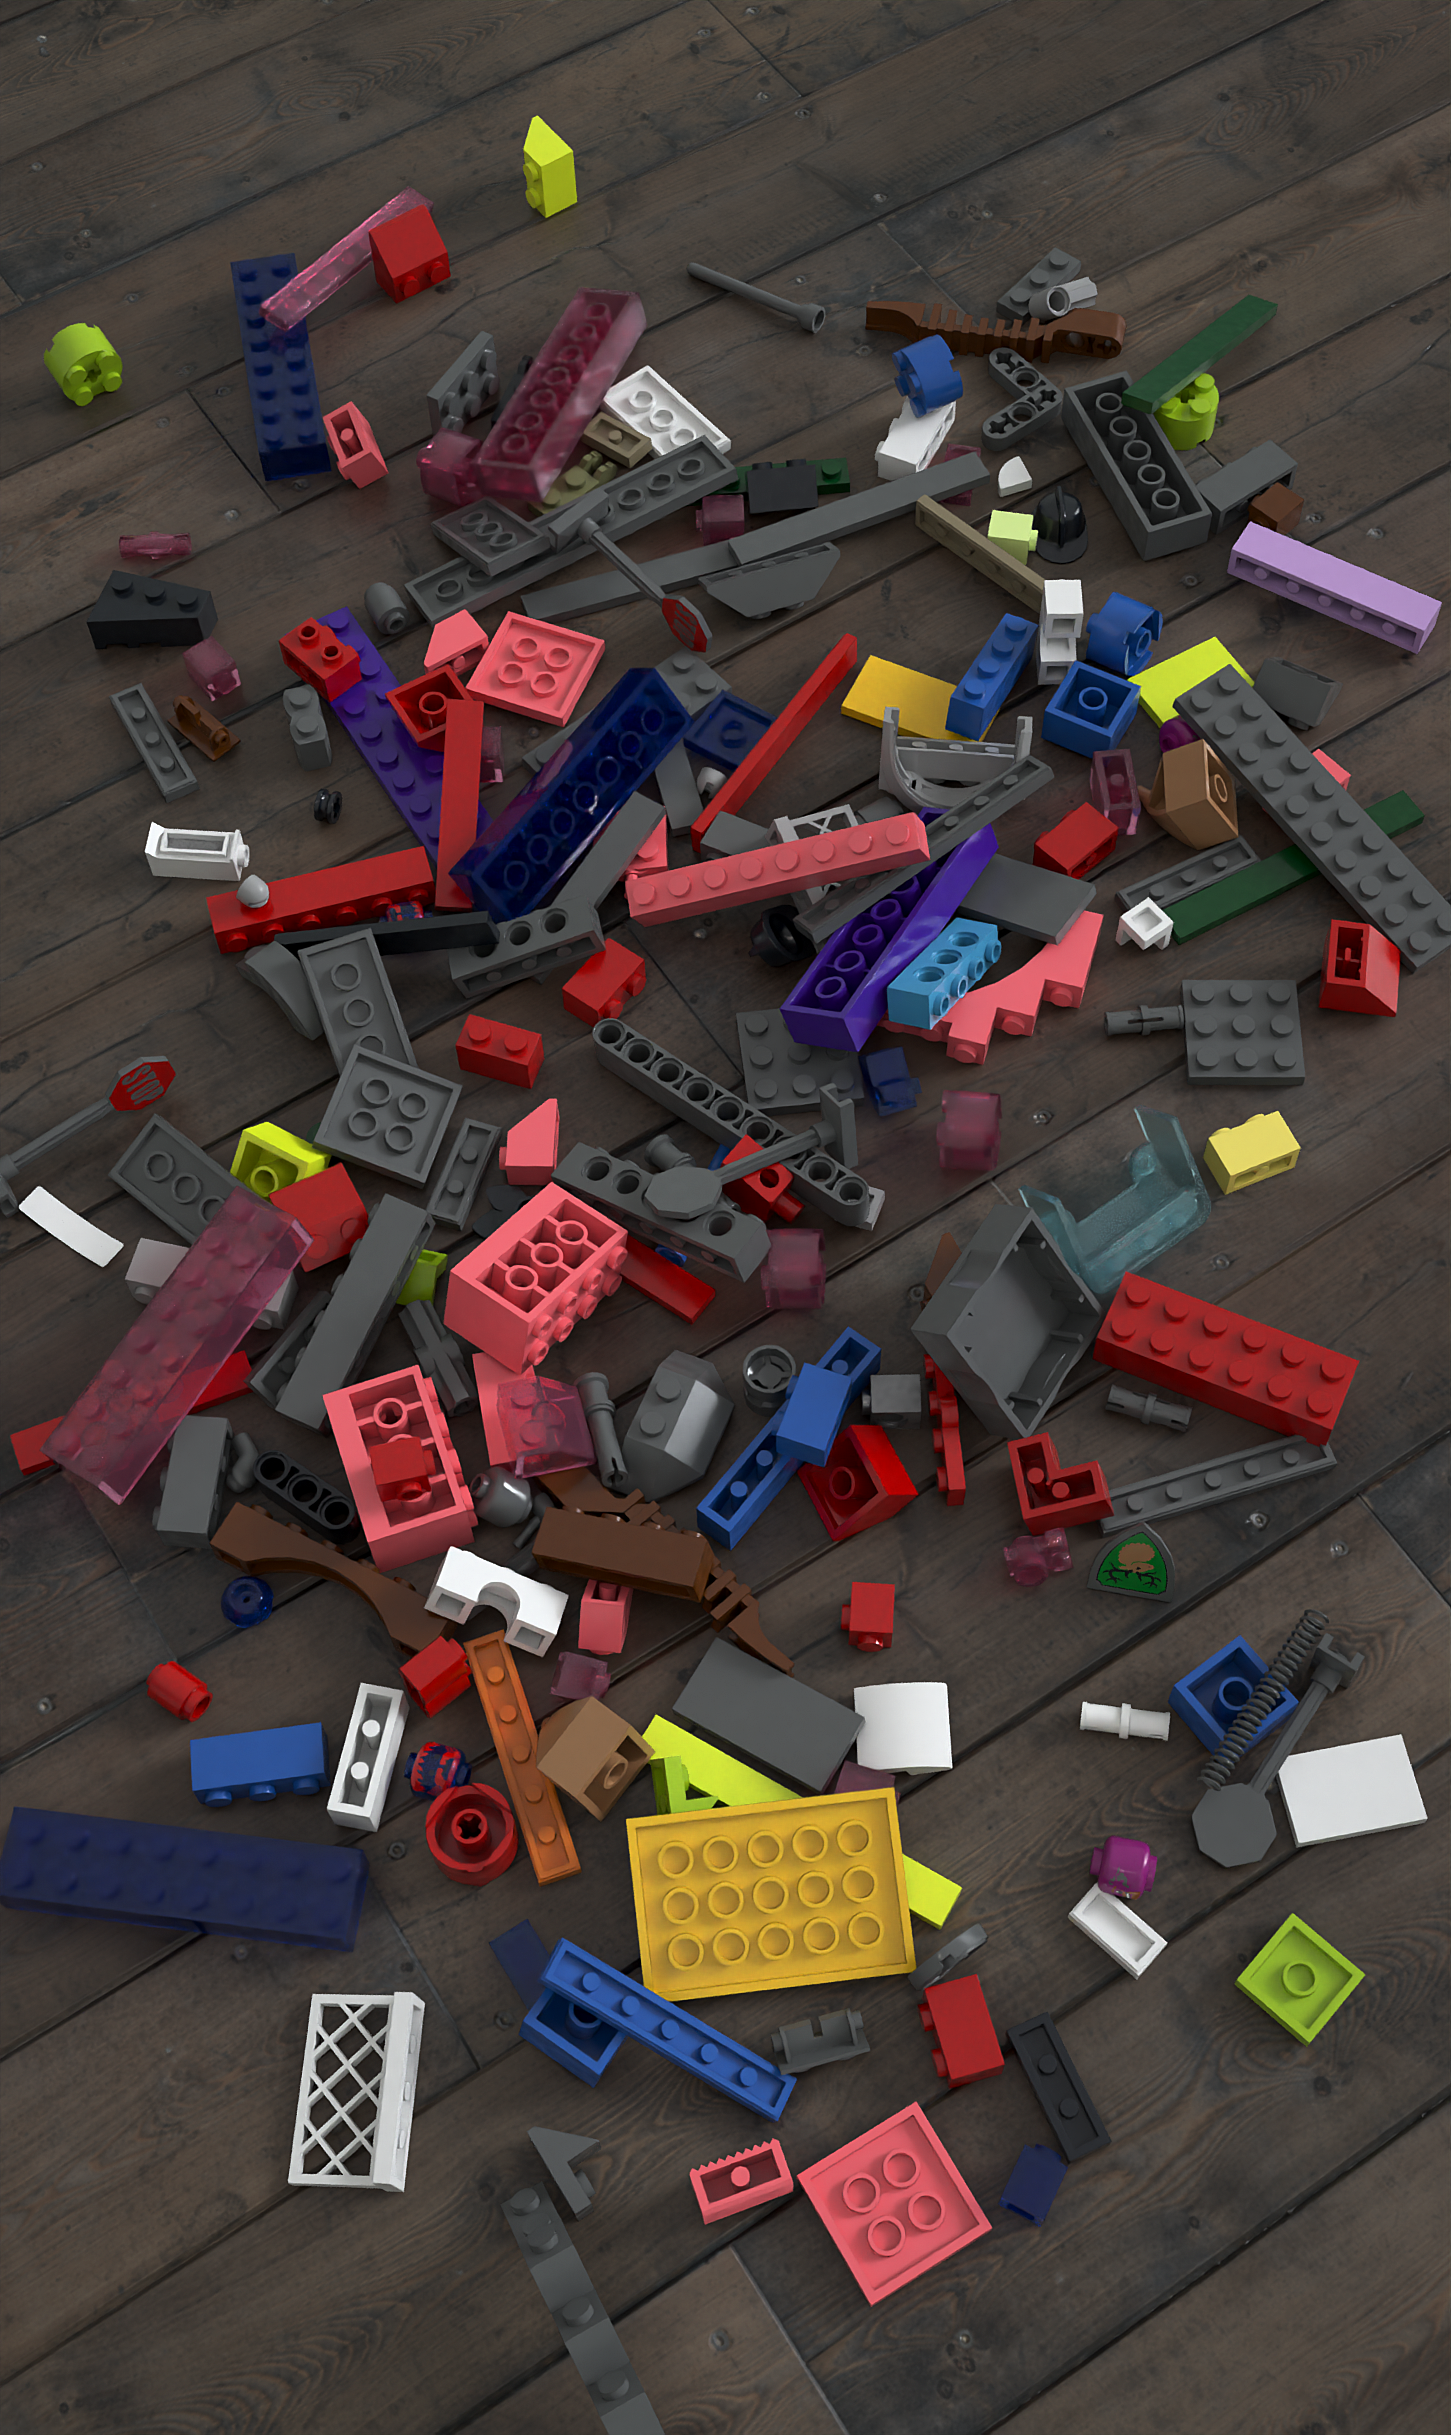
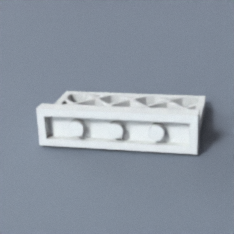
M394 1992V1996L312 1994L288 2177L290 2185L381 2188L385 2191L404 2192L425 2002L414 1993ZM324 2006L341 2007L349 2016V2019L329 2036L322 2027ZM349 2007L361 2008L358 2009L355 2013H353V2011ZM375 2007L389 2008L387 2025L373 2037L361 2023V2020ZM356 2025L368 2042L348 2060L336 2043ZM320 2035L325 2040L321 2045H319ZM385 2040V2046L383 2050L379 2044ZM331 2048L344 2065L323 2082L316 2073L317 2060ZM375 2049L383 2059L382 2071L367 2084L355 2067ZM350 2072L363 2089L342 2107L330 2090ZM314 2082L319 2087L315 2092H313ZM380 2086L379 2097H377L374 2091ZM325 2095L338 2112L317 2130L310 2121L311 2107ZM369 2096L377 2106L376 2119L365 2130L361 2131L349 2114ZM345 2120L357 2137L337 2155L324 2137ZM309 2130L312 2136L307 2140ZM374 2134L372 2145L368 2139ZM319 2143L331 2158V2161L317 2174H303L305 2155ZM362 2144L372 2155L369 2176L352 2175L343 2164ZM337 2168H338V2169L341 2171V2173L343 2174V2175H330V2174L333 2173Z

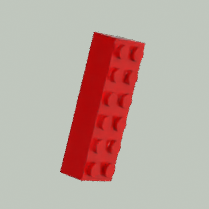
M1127 1271L1098 1333L1092 1358L1286 1436L1300 1435L1307 1438L1306 1442L1318 1447L1321 1444L1326 1446L1359 1363V1360Z

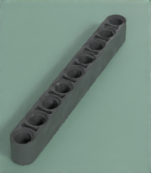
M607 1018L599 1021L594 1026L592 1036L598 1062L602 1066L720 1144L725 1145L731 1151L746 1134L753 1140L764 1139L762 1141H755L763 1149L796 1136L623 1022L614 1018ZM815 1147L786 1158L795 1159L794 1161H779L794 1176L790 1188L791 1191L846 1226H857L867 1220L870 1212L869 1187L863 1178ZM825 1179L826 1181L816 1182L815 1180ZM849 1199L858 1200L856 1202H846Z

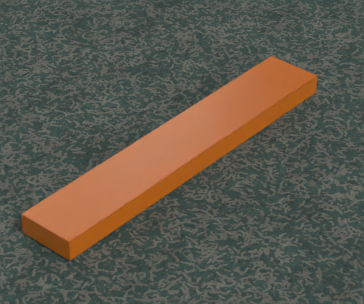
M503 1629L464 1642L463 1645L536 1877L541 1887L582 1873L555 1786L536 1768L539 1737L509 1644L503 1641L505 1637Z

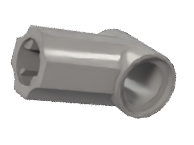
M1084 277L1036 292L1029 300V312L1033 318L1040 319L1039 322H1045L1061 317L1071 309L1093 306L1098 295L1096 285L1090 281L1089 277Z

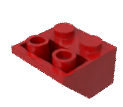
M1331 919L1323 947L1319 1007L1395 1017L1397 1013L1400 949L1370 924Z

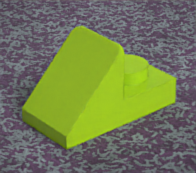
M681 1756L650 1760L657 1815L711 1809L717 1802L718 1796L686 1800L685 1791L689 1789V1774L686 1766L681 1763Z

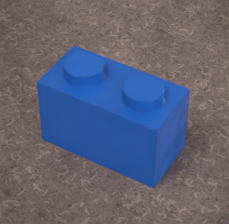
M804 1362L800 1375H792L789 1381L785 1399L790 1401L786 1411H778L773 1423L771 1435L776 1436V1452L824 1468L851 1397L852 1377Z

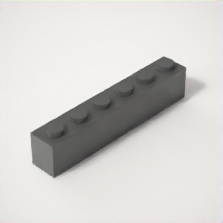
M386 1193L381 1203H376L373 1206L368 1217L369 1227L364 1237L357 1239L354 1243L349 1257L351 1262L345 1274H340L336 1278L331 1290L333 1297L327 1309L321 1310L313 1324L314 1334L308 1346H303L296 1356L294 1363L296 1370L289 1383L285 1382L278 1391L275 1411L285 1420L328 1438L332 1426L322 1395L355 1385L436 1224L428 1211Z

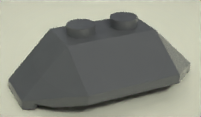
M826 542L716 574L699 577L698 583L707 593L746 617L761 619L771 615L773 610L780 608L785 610L797 609L802 607L805 601L814 599L840 558V550L832 543Z
M674 1350L657 1367L625 1436L621 1455L625 1470L628 1473V1479L619 1487H615L613 1480L612 1492L627 1497L638 1488L644 1494L645 1504H650L653 1500L658 1502L660 1498L678 1492L704 1478L735 1409V1404L713 1363Z

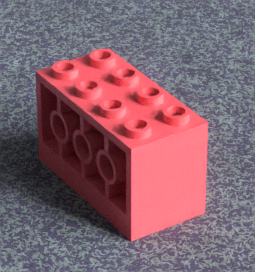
M553 1182L549 1183L450 1270L443 1324L518 1375H521L532 1364L534 1366L540 1364L549 1348L556 1341H564L571 1333L573 1326L581 1318L587 1319L605 1295L611 1296L616 1292L622 1281V1276L620 1275L621 1265L627 1256L625 1245L628 1231Z
M419 1365L322 1395L367 1542L380 1573L446 1552L450 1546L458 1548L475 1542L471 1527L479 1524L473 1511L475 1508L468 1486L465 1484L456 1450L453 1448L444 1414L441 1412L432 1378L423 1379ZM419 1436L423 1451L431 1449L437 1474L429 1476L432 1491L422 1493L420 1497L414 1500L401 1501L394 1499L381 1502L375 1485L369 1447Z

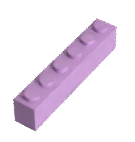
M1251 521L1233 546L1227 573L1416 654H1418L1433 630L1442 602Z

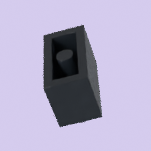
M806 459L786 460V467L773 468L772 462L752 464L751 471L744 472L748 514L819 507L815 464L807 465Z

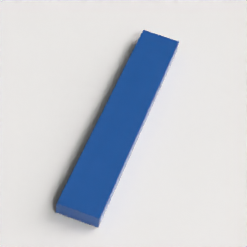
M563 1937L557 1941L537 1982L772 2123L778 2121L797 2081L795 2077L790 2074L781 2075L779 2068Z

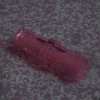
M151 531L150 534L120 535L119 549L122 558L152 556V559H161V556L191 555L192 543L190 533L159 534L158 531Z

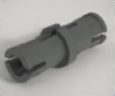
M1139 1005L1136 1010L1104 1012L1106 1036L1140 1032V1035L1144 1036L1149 1035L1150 1031L1174 1028L1183 1029L1184 1027L1182 1005L1157 1008ZM1159 1017L1157 1021L1128 1023L1129 1020Z
M1112 1384L1106 1405V1410L1141 1419L1140 1423L1149 1425V1422L1180 1430L1181 1432H1186L1193 1408L1157 1398V1394L1149 1392L1146 1395Z

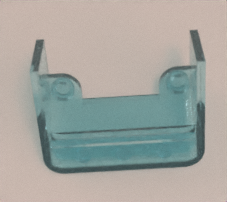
M1141 1104L1136 1106L1134 1110L1147 1141L1136 1148L1129 1159L1128 1169L1133 1184L1080 1222L1076 1223L1074 1216L1064 1209L1059 1198L1025 1184L1018 1188L1026 1207L1033 1208L1059 1245L1068 1266L1075 1274L1082 1278L1089 1290L1099 1294L1107 1293L1121 1284L1126 1271L1132 1274L1136 1273L1206 1222L1211 1211L1209 1195L1178 1118Z

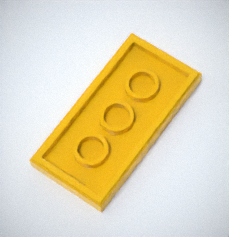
M872 655L868 658L841 705V714L882 729L885 706L898 707L900 709L898 735L973 742H983L999 710L979 741L946 730L950 697L957 686Z

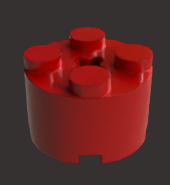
M471 1783L472 1785L461 1787L454 1786L442 1792L428 1810L425 1824L427 1844L436 1865L448 1878L462 1884L484 1886L504 1873L515 1858L519 1842L515 1819L507 1800L496 1789L482 1783ZM479 1829L480 1834L476 1838L471 1836L465 1839L464 1833L467 1830L475 1833Z

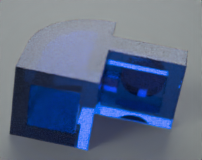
M893 1046L858 1056L866 1089L873 1107L879 1116L882 1117L917 1107L915 1094L922 1093L919 1078L910 1077L902 1046Z

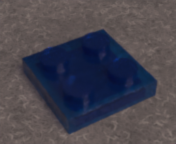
M722 689L683 737L684 747L735 772L778 717Z

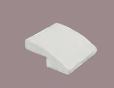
M913 1682L854 1688L855 1712L865 1717L866 1721L856 1737L858 1773L864 1777L906 1771L910 1775L952 1769L948 1694L945 1683Z

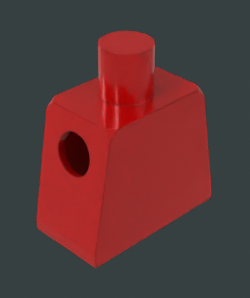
M746 1134L722 1161L720 1168L763 1150V1148ZM779 1162L722 1185V1192L738 1203L743 1212L755 1215L763 1223H766L775 1212L788 1223L793 1224L805 1208L803 1203L789 1194L794 1176Z

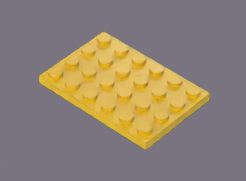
M894 1787L626 1819L643 1984L645 1988L665 2000L672 2002L910 1973L916 1969Z

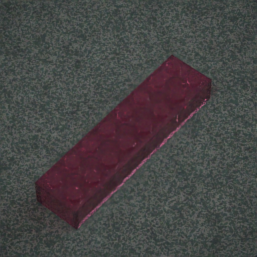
M580 287L471 462L482 495L543 502L647 327L639 292Z
M236 1186L39 1451L60 1469L120 1506L314 1242V1238L295 1216Z

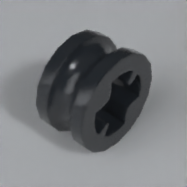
M322 788L316 796L314 818L317 821H323L326 818L329 823L335 824L339 819L342 809V794L338 791L329 794L327 789Z

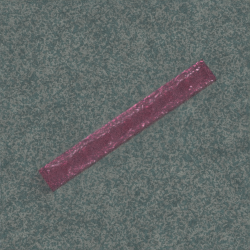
M408 186L261 304L259 315L287 332L373 261L368 235L369 230L421 204H424L429 213H431L434 202Z

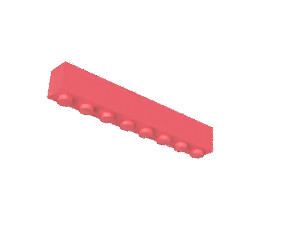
M914 812L625 881L630 917L644 927L929 861L930 854L925 825Z

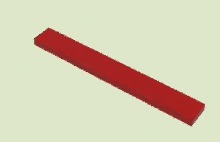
M848 633L842 636L691 825V839L694 851L701 854L700 842L720 810L735 816L857 662V637Z

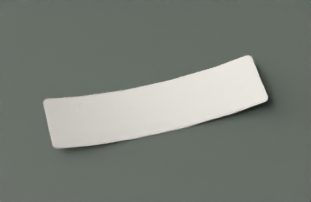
M40 1186L19 1205V1209L66 1245L101 1267L106 1266L124 1246L121 1242L81 1218Z

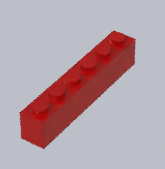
M420 846L265 883L269 889V899L260 908H251L236 898L238 890L206 897L217 944L220 953L224 954L240 952L249 947L271 943L274 941L275 934L325 929L340 925L347 926L373 917H385L388 913L386 909L389 905H399L402 911L417 908L412 906L417 904L410 903L419 901L422 907L435 903L436 890L425 848ZM389 908V914L393 913L395 909Z

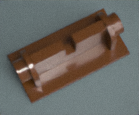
M179 695L174 699L175 715L167 720L168 723L213 762L241 742L236 735L189 696Z

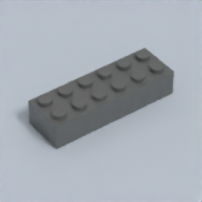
M1126 370L1065 388L1061 419L1143 561H1147L1206 543L1212 512L1154 415H1149L1121 404L1122 393L1134 384Z

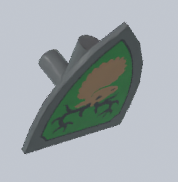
M1142 1522L1121 1531L1105 1543L1095 1556L1090 1569L1087 1588L1171 1603L1175 1587V1566L1171 1553L1162 1538L1150 1526Z

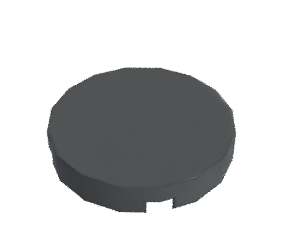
M978 1923L963 1932L917 1967L907 1977L908 1981L914 1986L916 1991H923L924 1988L934 1984L949 1973V1970L962 1960H966L988 1941L989 1936L986 1934L985 1929Z

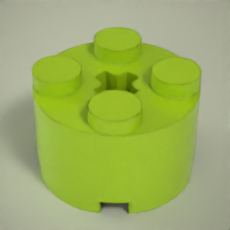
M85 323L70 325L53 337L54 345L50 352L47 348L45 350V366L64 394L69 399L75 401L78 406H85L92 401L93 396L104 391L113 392L122 384V378L120 377L123 368L121 358L100 328L95 325L94 328L87 327Z
M1202 373L1152 413L1174 450H1191L1196 448L1197 443L1204 439L1206 442L1213 433L1219 393L1214 385V378L1209 374Z

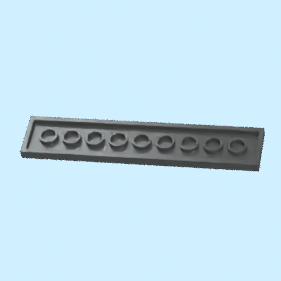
M703 435L600 486L609 495L607 516L597 524L602 528V533L612 542H615L738 480L736 468ZM594 490L528 523L546 534L550 540L554 535L548 530V525ZM579 537L558 554L549 548L492 577L465 557L460 556L404 584L409 598L434 630L436 624L464 609L469 614L480 611L499 599L512 595L515 591L535 581H539L565 566L573 564L575 561L597 551V549L592 544L588 545Z
M1228 664L1175 699L1172 707L1201 739L1206 741L1222 763L1363 920L1400 949V961L1412 974L1451 948V905L1231 664Z

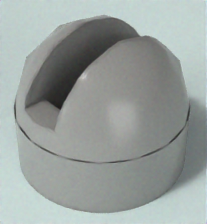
M704 767L697 778V790L700 795L704 791L710 793L708 799H713L728 779L721 772Z
M251 875L240 886L236 898L248 907L260 908L269 899V889L263 880L256 875Z

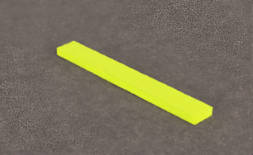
M658 1715L654 1716L642 1736L655 1751L647 1762L651 1765V1759L681 1756V1763L688 1770L689 1787L706 1797L718 1796L717 1803L724 1807L803 1798ZM902 1854L909 1912L940 1930L959 1897L962 1887Z

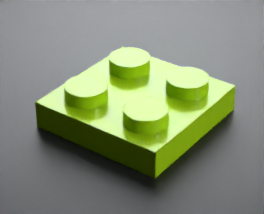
M1292 1913L1234 1984L1307 2047L1363 1979L1365 1974Z

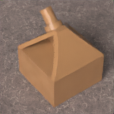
M1204 739L1164 752L1152 789L1149 790L1140 785L1133 792V797L1143 803L1149 815L1165 831L1196 850L1239 837L1235 778Z
M589 1696L562 1707L552 1714L551 1717L543 1720L537 1743L536 1768L564 1794L602 1822L655 1751L628 1722L596 1698Z

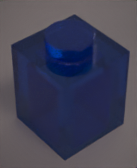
M1025 2144L998 2205L1041 2227L1068 2169L1067 2166L1060 2163L1061 2156L1043 2145L1036 2144L1033 2149Z

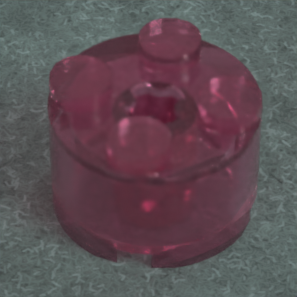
M445 427L441 428L431 439L427 448H422L417 455L416 464L421 468L420 478L423 492L458 506H466L483 498L489 486L488 483L484 482L487 471L493 473L494 467L493 452L490 445Z
M944 1090L942 1113H946L945 1122L938 1123L936 1138L937 1146H941L940 1167L994 1171V1168L997 1167L1001 1144V1131H999V1119H1002L1001 1094Z
M774 1228L773 1230H766L771 1242L768 1253V1265H762L761 1287L762 1290H766V1307L773 1309H822L826 1293V1263L823 1261V1253H819V1251H826L823 1229Z

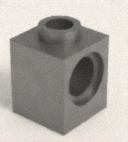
M920 1374L870 1375V1390H862V1415H870V1425H881L883 1429H920Z

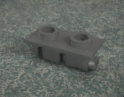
M848 2007L844 2010L818 2016L821 2031L813 2033L810 2019L779 2026V2032L771 2033L770 2036L773 2045L772 2049L781 2075L792 2072H805L817 2065L836 2060H848L857 2054L870 2051L862 2029L864 2025L860 2011L855 2010L851 2012Z

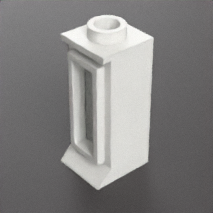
M153 822L151 823L145 853L153 876L240 881L242 867H247L249 863V847L243 844L240 830L232 833L168 829Z

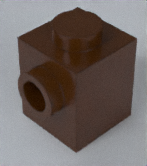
M1276 482L1263 495L1258 494L1250 502L1247 509L1249 513L1247 525L1251 521L1285 536L1299 524L1304 499Z

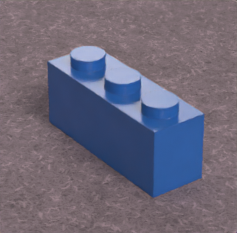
M321 1722L190 1740L192 1791L200 1804L205 1803L209 1807L227 1806L232 1803V1799L246 1797L253 1801H266L275 1798L276 1793L293 1791L296 1795H310L317 1793L320 1787L331 1786L328 1737Z

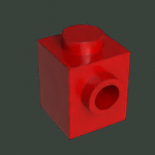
M419 1436L369 1447L375 1485L381 1502L394 1499L401 1501L414 1500L420 1497L422 1493L432 1491L429 1476L437 1474L431 1449L423 1451Z
M852 1582L851 1605L842 1604L841 1630H849V1645H855L858 1649L868 1652L880 1651L883 1647L891 1648L895 1584Z

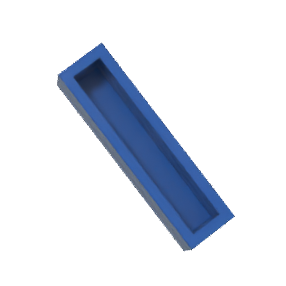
M1008 613L1005 614L951 695L945 726L946 730L979 741L1032 659L1039 625L1024 620L1021 617Z

